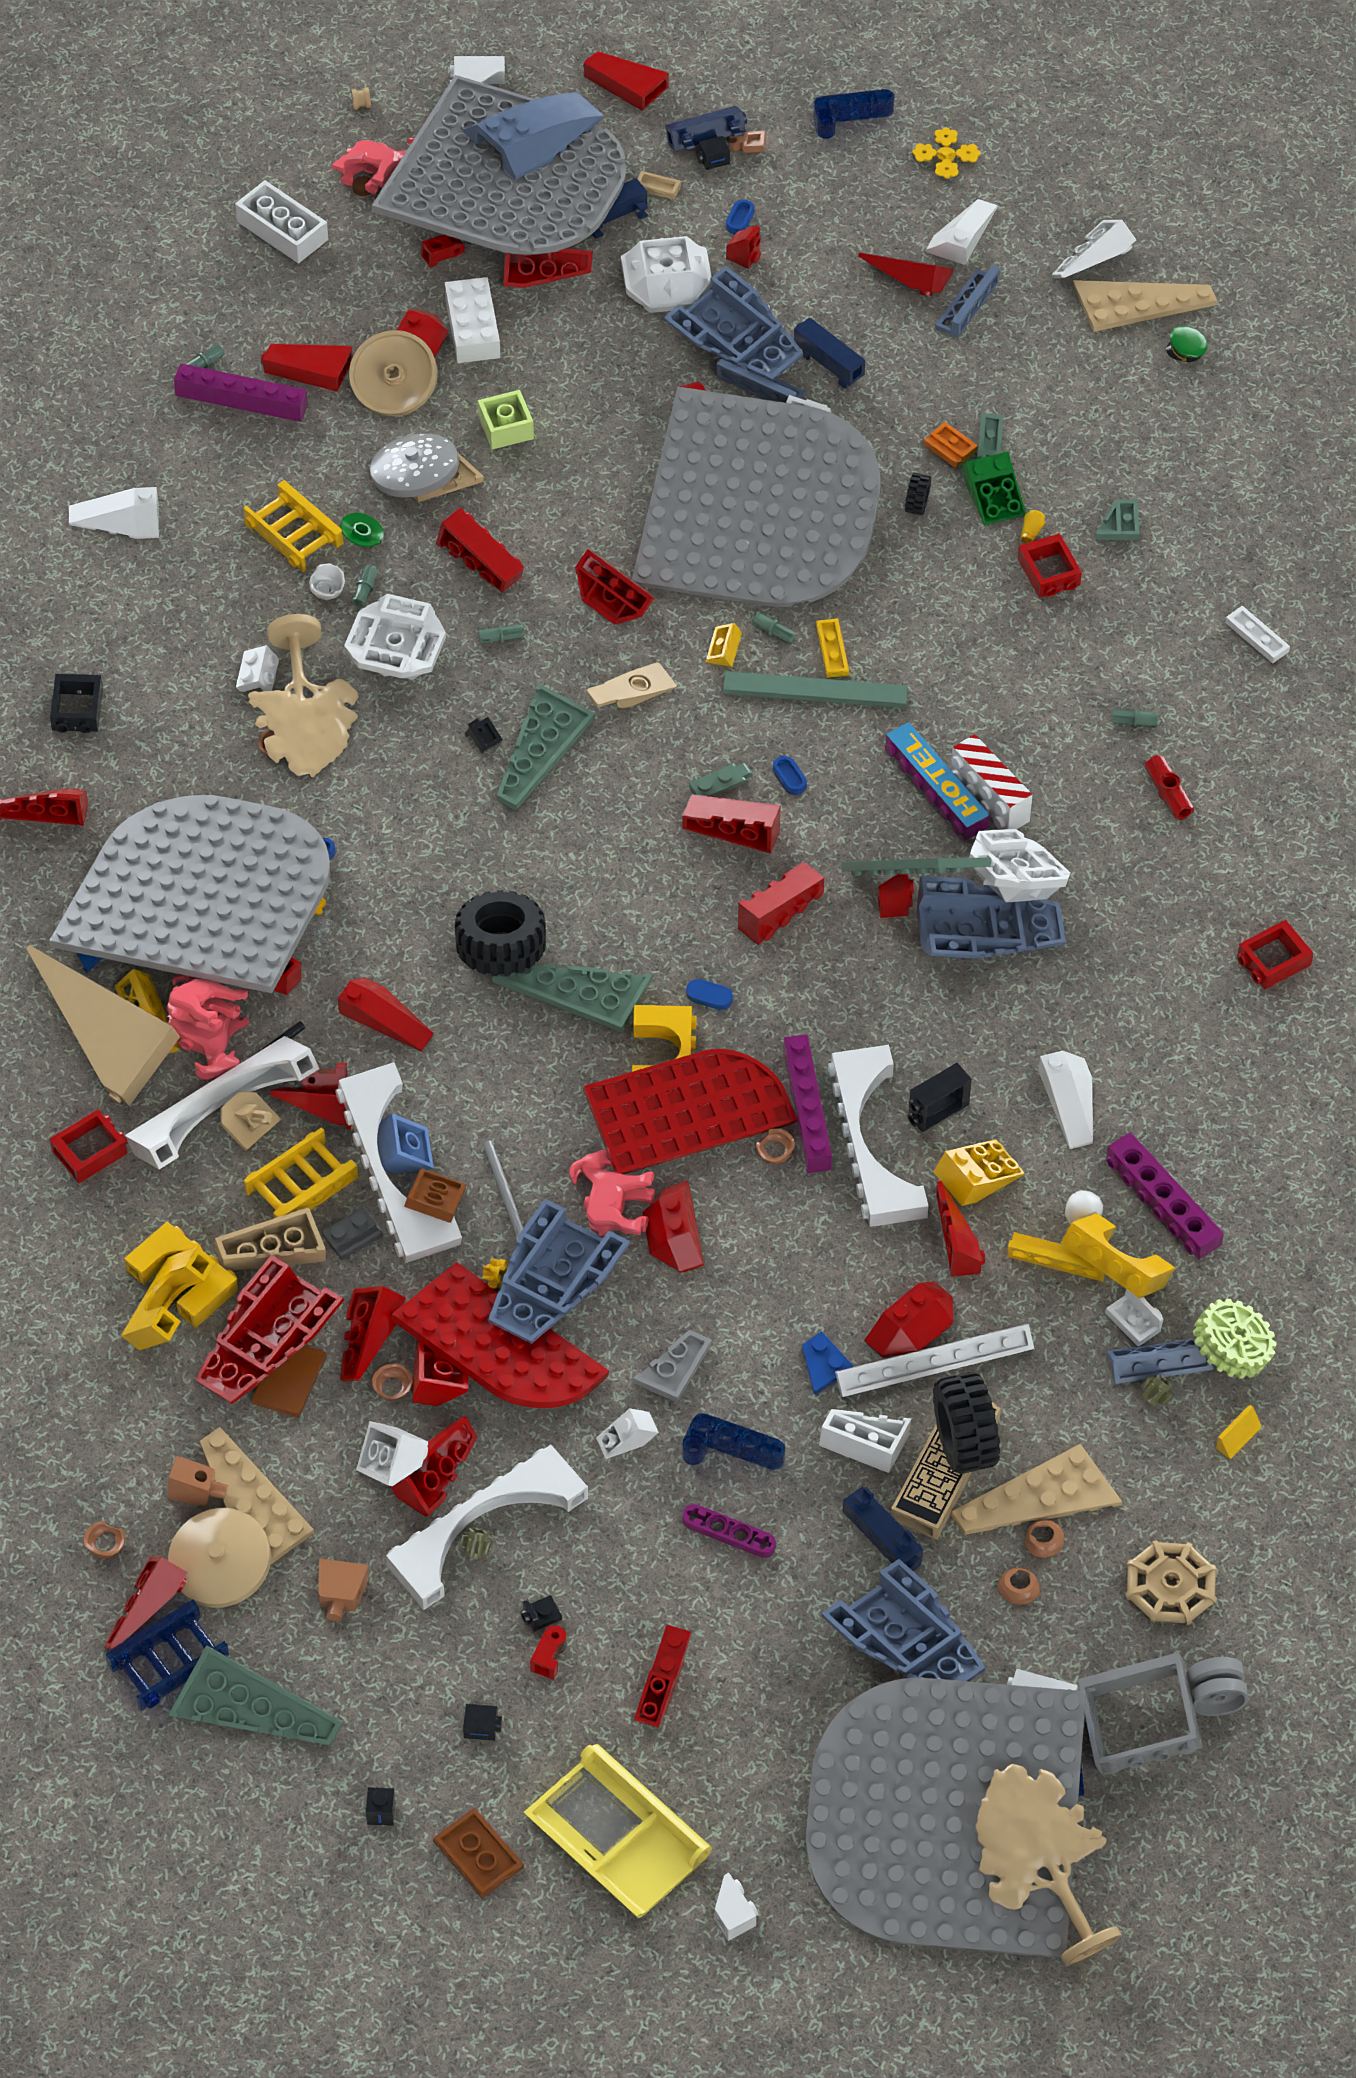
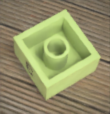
M520 390L478 400V417L492 450L534 439L533 419Z

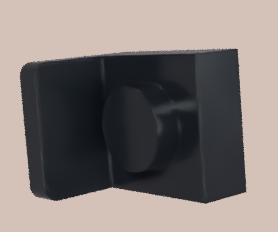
M489 717L482 721L480 718L475 719L468 724L469 729L465 732L466 737L471 735L482 753L503 741Z
M551 1595L531 1604L528 1599L522 1601L523 1610L520 1611L521 1617L526 1626L531 1625L534 1632L562 1620V1615Z

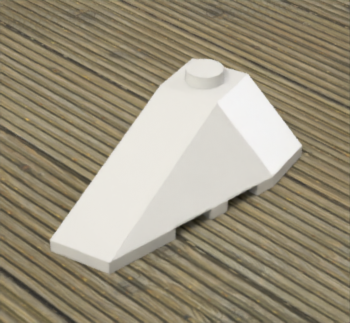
M977 199L933 236L925 252L966 265L998 205Z
M1103 220L1085 237V240L1088 242L1077 246L1074 249L1076 255L1065 259L1052 276L1054 278H1065L1112 257L1125 254L1132 248L1131 245L1136 241V238L1123 220Z
M157 487L133 488L70 505L69 525L91 530H105L115 535L117 533L129 535L130 538L135 539L159 538Z
M1066 1051L1040 1056L1038 1072L1069 1149L1093 1144L1092 1076L1085 1059Z

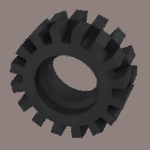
M912 473L905 500V512L918 515L924 514L930 494L931 476Z

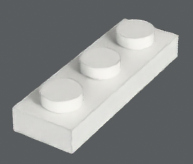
M1241 606L1226 617L1225 623L1271 663L1276 662L1289 652L1290 646L1245 607Z

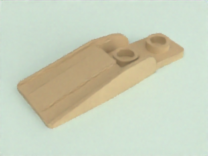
M656 662L604 682L602 685L588 688L586 694L596 707L616 702L619 708H627L672 690L677 685L662 665Z

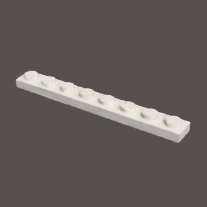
M1024 1324L835 1373L840 1395L845 1397L1032 1350L1034 1345L1029 1324Z

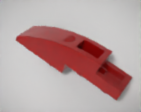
M666 1624L652 1670L649 1671L634 1721L657 1728L660 1727L685 1662L684 1657L691 1639V1631Z

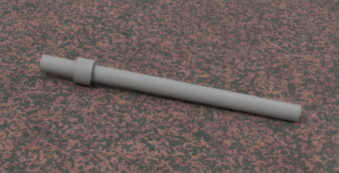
M489 1140L484 1142L483 1146L514 1228L517 1244L518 1236L524 1227L493 1142Z

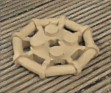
M1155 1540L1133 1560H1128L1126 1564L1128 1573L1125 1596L1127 1600H1131L1150 1618V1622L1154 1624L1155 1622L1185 1623L1186 1626L1190 1625L1192 1620L1217 1602L1215 1596V1574L1218 1570L1215 1565H1211L1193 1548L1192 1543H1161ZM1164 1553L1181 1554V1556L1171 1559L1169 1556H1164ZM1153 1556L1157 1558V1560H1155L1149 1566L1144 1564ZM1188 1557L1199 1567L1198 1569H1195L1187 1561ZM1138 1573L1145 1575V1585L1138 1586ZM1166 1578L1171 1580L1177 1579L1176 1585H1168ZM1198 1578H1205V1590L1198 1588ZM1148 1594L1156 1602L1154 1608L1142 1597L1143 1595ZM1194 1597L1200 1599L1197 1604L1188 1609L1186 1603ZM1163 1606L1170 1609L1179 1607L1180 1613L1163 1612L1162 1608Z

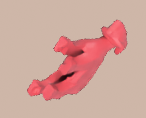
M409 138L408 143L411 144L415 138ZM363 140L357 142L354 147L348 148L347 154L331 165V169H338L343 174L341 183L348 186L353 185V176L363 170L374 174L369 182L366 183L365 190L376 195L378 186H385V181L390 178L407 150L395 151L384 143Z
M178 974L172 979V984L175 985L180 981H186L187 983L173 988L170 993L167 1010L174 1019L190 1022L196 1028L215 1033L222 1028L223 1023L222 1020L218 1019V1012L231 1019H235L241 1013V1010L236 1009V1005L228 1004L223 999L233 1002L240 999L245 1000L248 997V991L231 989L215 981Z
M228 1001V1004L236 1005V1009L240 1010L239 1005ZM220 1013L218 1019L223 1022L222 1028L213 1033L209 1030L196 1028L190 1022L174 1019L170 1014L167 1015L168 1024L173 1026L180 1036L177 1041L180 1047L186 1051L193 1050L204 1054L208 1066L197 1062L194 1064L197 1069L195 1074L198 1078L209 1081L218 1078L240 1064V1060L234 1057L235 1051L228 1055L224 1052L231 1037L239 1029L249 1024L250 1020L248 1018L237 1016L231 1020L228 1016Z
M606 1150L587 1154L575 1161L569 1168V1175L572 1178L573 1185H577V1180L581 1174H584L593 1185L590 1196H586L584 1201V1210L586 1211L590 1229L598 1233L600 1237H604L608 1231L613 1230L634 1235H641V1232H646L649 1221L648 1216L627 1219L622 1214L625 1201L636 1200L653 1203L655 1189H648L646 1186H651L655 1176L654 1172H645L640 1176H632L605 1170V1167L612 1166Z

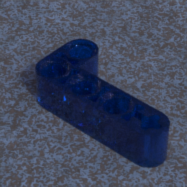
M882 89L817 97L814 100L813 120L817 135L823 139L832 138L835 135L836 122L892 115L894 112V93L891 90Z
M705 1413L698 1414L692 1419L682 1442V1457L689 1465L700 1464L704 1460L709 1448L771 1470L781 1468L785 1462V1444L781 1440ZM700 1428H706V1429H708V1430H706V1431H700V1430H698V1429H700ZM728 1436V1437H731V1438H730V1439H723L722 1437ZM746 1445H754L755 1447L748 1448ZM695 1448L698 1449V1451L693 1452L689 1449Z

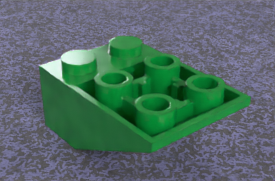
M1008 451L965 462L961 467L964 481L984 526L1025 516L1026 511Z

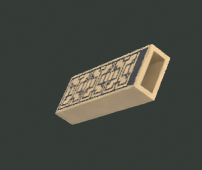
M992 1402L996 1423L998 1424L1001 1408ZM935 1425L891 1508V1516L899 1524L936 1540L972 1472L958 1474L950 1468L942 1443L940 1442L937 1425Z

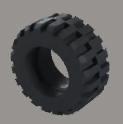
M497 890L495 893L488 891L484 892L482 896L476 895L472 897L471 901L464 903L456 914L455 941L459 958L472 970L477 969L481 974L490 973L491 976H498V974L510 976L515 972L517 974L523 972L525 968L530 969L535 965V962L540 960L546 949V924L543 910L534 900H529L528 896L524 894L517 895V892L509 891V893L503 890ZM495 932H508L507 934H491Z
M967 1372L938 1379L933 1385L934 1414L940 1442L942 1443L950 1468L958 1474H964L994 1467L1000 1460V1438L992 1400L983 1378L978 1373Z

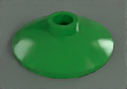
M350 513L341 520L340 528L343 530L342 534L353 544L362 547H373L378 545L383 539L384 531L382 526L369 515Z

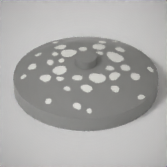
M428 433L412 434L398 438L382 447L371 462L370 472L373 483L383 493L395 497H417L434 492L446 485L458 470L459 457L454 444L445 437Z

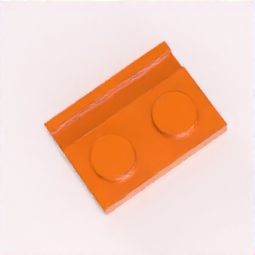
M946 422L931 432L928 438L925 437L923 439L925 447L955 469L959 463H963L977 452L978 447L977 444Z

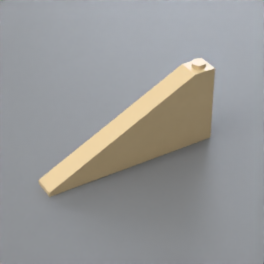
M29 945L26 948L100 1081L109 1092L108 1097L117 1104L123 1102L130 1106L180 1038L179 1034L173 1026Z

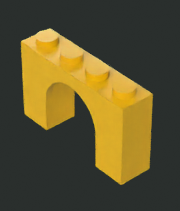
M634 1005V1037L662 1038L671 1041L680 1051L675 1059L691 1055V1050H696V1036H691V1030H696L697 1016H692V1006ZM632 1065V1071L653 1065Z
M1098 1213L1070 1224L1061 1243L1138 1298L1163 1289L1175 1270L1174 1266L1156 1254L1139 1259L1128 1256L1114 1248L1108 1241L1116 1226Z
M165 1222L124 1258L126 1271L144 1285L159 1272L167 1257L195 1247L202 1251L203 1249L195 1240L190 1241L178 1226L174 1227L169 1222ZM208 1255L215 1261V1264L205 1281L196 1284L176 1302L178 1314L195 1328L238 1291V1278L235 1273L230 1269H224L213 1255Z
M198 1247L167 1257L121 1336L138 1350L170 1341L181 1321L167 1309L186 1288L204 1282L215 1261Z

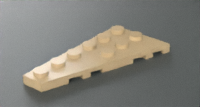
M1073 280V287L1093 332L1217 305V299L1210 285Z
M221 1427L200 1440V1446L208 1466L215 1469V1481L228 1485L226 1497L222 1499L225 1508L242 1511L253 1517L261 1525L270 1543L271 1564L314 1534V1529Z
M1079 1444L951 1511V1516L964 1535L993 1530L1001 1526H1015L1028 1521L1036 1522L1073 1515L1074 1513L1087 1510L1095 1511L1103 1507L1122 1506V1501L1083 1446Z

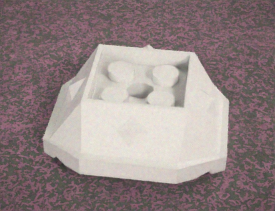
M687 236L639 241L630 251L621 256L626 294L635 302L644 306V309L650 313L672 311L678 305L687 309L711 288L710 278L712 276L707 249L697 245Z
M386 594L379 598V601L368 605L358 612L345 642L344 649L358 668L380 673L384 677L394 676L414 680L422 674L432 672L445 641L446 632L435 615L431 604Z
M1017 829L979 831L969 858L990 857L991 867H975L977 875L983 880V885H989L1005 902L1048 899L1060 887L1066 886L1070 876V872L1044 847L1033 840L1025 838L1024 834Z

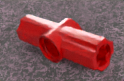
M1152 756L1145 762L1144 767L1157 787L1159 797L1166 802L1175 819L1183 820L1188 818L1194 812V807L1180 785V777L1171 771L1163 756Z

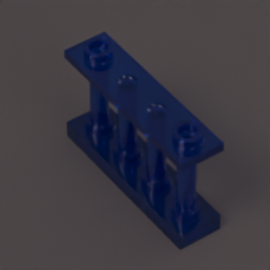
M194 1599L105 1654L107 1665L111 1671L124 1670L139 1690L140 1694L136 1697L141 1711L146 1707L152 1708L156 1706L162 1697L185 1684L200 1658L199 1656L193 1660L178 1640L176 1633L184 1628L190 1629L204 1649L206 1646H209L223 1655L229 1656L227 1643L223 1641L215 1646L199 1625L198 1619L201 1618L200 1610ZM161 1642H167L185 1666L171 1674L154 1651V1647ZM140 1655L146 1656L163 1680L149 1687L132 1665V1661Z

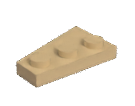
M458 453L459 467L454 477L438 490L413 498L417 502H421L484 482V476Z

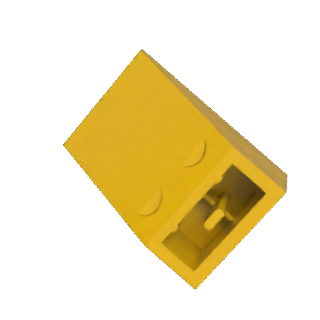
M996 1139L945 1151L933 1171L961 1206L977 1203L1025 1174Z

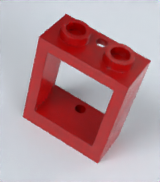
M1060 533L1019 545L1017 559L1039 598L1051 597L1058 592L1074 590L1080 586L1082 572ZM1059 554L1068 572L1043 579L1034 561Z
M1284 920L1240 943L1237 960L1242 967H1246L1250 971L1253 981L1256 984H1260L1265 990L1311 966L1314 952L1288 921ZM1279 939L1293 958L1267 970L1253 951Z
M99 1109L49 1139L51 1151L78 1184L128 1154L126 1147L128 1141L121 1131L117 1132L111 1118L108 1115L104 1116ZM100 1126L113 1143L80 1162L67 1145Z

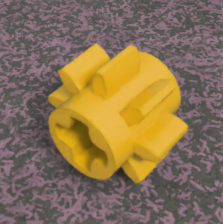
M491 1258L490 1264L483 1266L482 1279L488 1281L489 1287L501 1289L502 1280L508 1270L507 1260Z

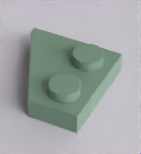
M1115 500L1111 506V511L1106 514L1102 526L1096 531V540H1139L1138 500Z

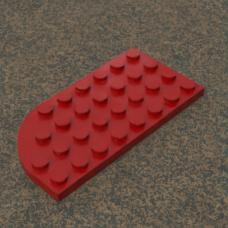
M728 1049L704 1050L583 1087V1092L615 1173L624 1175L797 1122V1117L785 1087L779 1078L757 1059Z
M458 1262L454 1263L392 1314L391 1321L496 1397L519 1406L555 1408L572 1404L588 1395L609 1374L608 1369L550 1328L531 1344L488 1322L498 1291L489 1287L486 1282Z

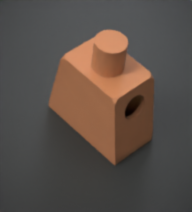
M179 1456L175 1457L169 1476L168 1500L206 1507L211 1496L225 1499L228 1485L215 1481V1469Z
M320 1558L319 1605L320 1607L328 1608L327 1619L339 1622L342 1620L344 1610L356 1611L369 1580L368 1565Z

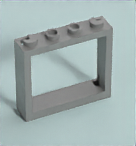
M1179 1652L1078 1679L1080 1691H1086L1085 1717L1094 1762L1101 1774H1115L1120 1769L1128 1767L1138 1768L1147 1762L1154 1760L1165 1761L1170 1756L1191 1754L1196 1749L1203 1748L1187 1670ZM1178 1675L1190 1735L1106 1756L1094 1697Z

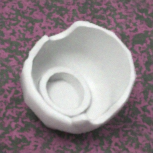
M330 563L317 566L309 581L311 592L317 598L326 601L338 597L345 584L343 571L338 566Z
M1081 1190L1076 1191L1069 1197L1066 1204L1065 1217L1070 1224L1096 1213L1102 1216L1103 1204L1100 1197L1096 1194Z

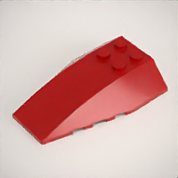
M271 1255L240 1292L234 1311H230L226 1319L228 1323L223 1333L220 1332L215 1340L217 1344L213 1352H209L195 1381L233 1405L310 1342L343 1303L344 1298L326 1287L321 1291L296 1276L288 1264Z

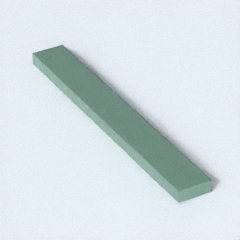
M725 671L723 694L906 708L908 691L907 685Z

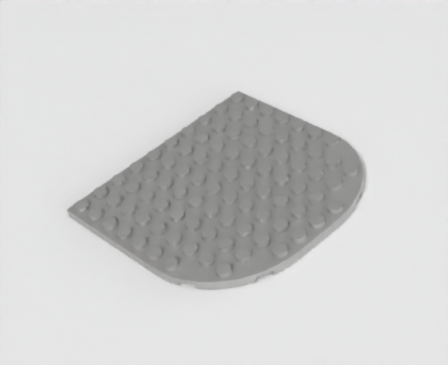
M455 75L372 204V212L503 253L543 254L557 252L583 241L602 224L623 188L626 176L625 155L615 136L607 128L602 129L600 126L595 125L588 132L580 134L576 142L569 143L566 146V150L561 154L557 153L553 161L515 180L502 168L503 155L487 140L476 144L464 133V129L496 113L536 99Z
M677 387L632 580L644 587L769 607H791L793 604L807 601L811 603L833 593L843 586L852 577L859 564H862L871 542L881 492L879 466L871 446L863 435L850 423L822 409Z
M215 795L184 796L157 802L129 817L109 836L50 938V947L273 993L328 887L330 860L326 844L317 830L307 821L291 812L268 805Z
M907 1678L886 1682L873 1687L849 1702L831 1721L817 1747L811 1774L806 1844L811 1870L818 1887L831 1907L852 1926L873 1937L893 1943L1061 1958V1955L1067 1950L1069 1914L1061 1899L1051 1889L1041 1888L1030 1891L1028 1898L1023 1902L1020 1909H1008L994 1903L988 1895L990 1890L989 1883H997L1000 1881V1878L996 1875L983 1874L979 1870L982 1859L981 1851L984 1846L978 1842V1832L975 1824L978 1822L977 1816L981 1807V1800L985 1798L987 1789L991 1785L994 1770L1004 1771L1011 1764L1024 1767L1027 1770L1028 1776L1035 1781L1040 1775V1769L1053 1773L1055 1778L1065 1788L1066 1793L1057 1804L1069 1810L1078 1804L1086 1691L932 1678ZM1073 1863L1070 1864L1071 1874L1068 1877L1070 1890L1072 1887ZM1061 1864L1059 1869L1061 1872H1064V1866ZM1042 1866L1037 1871V1875L1041 1879L1053 1880L1050 1871L1046 1867Z

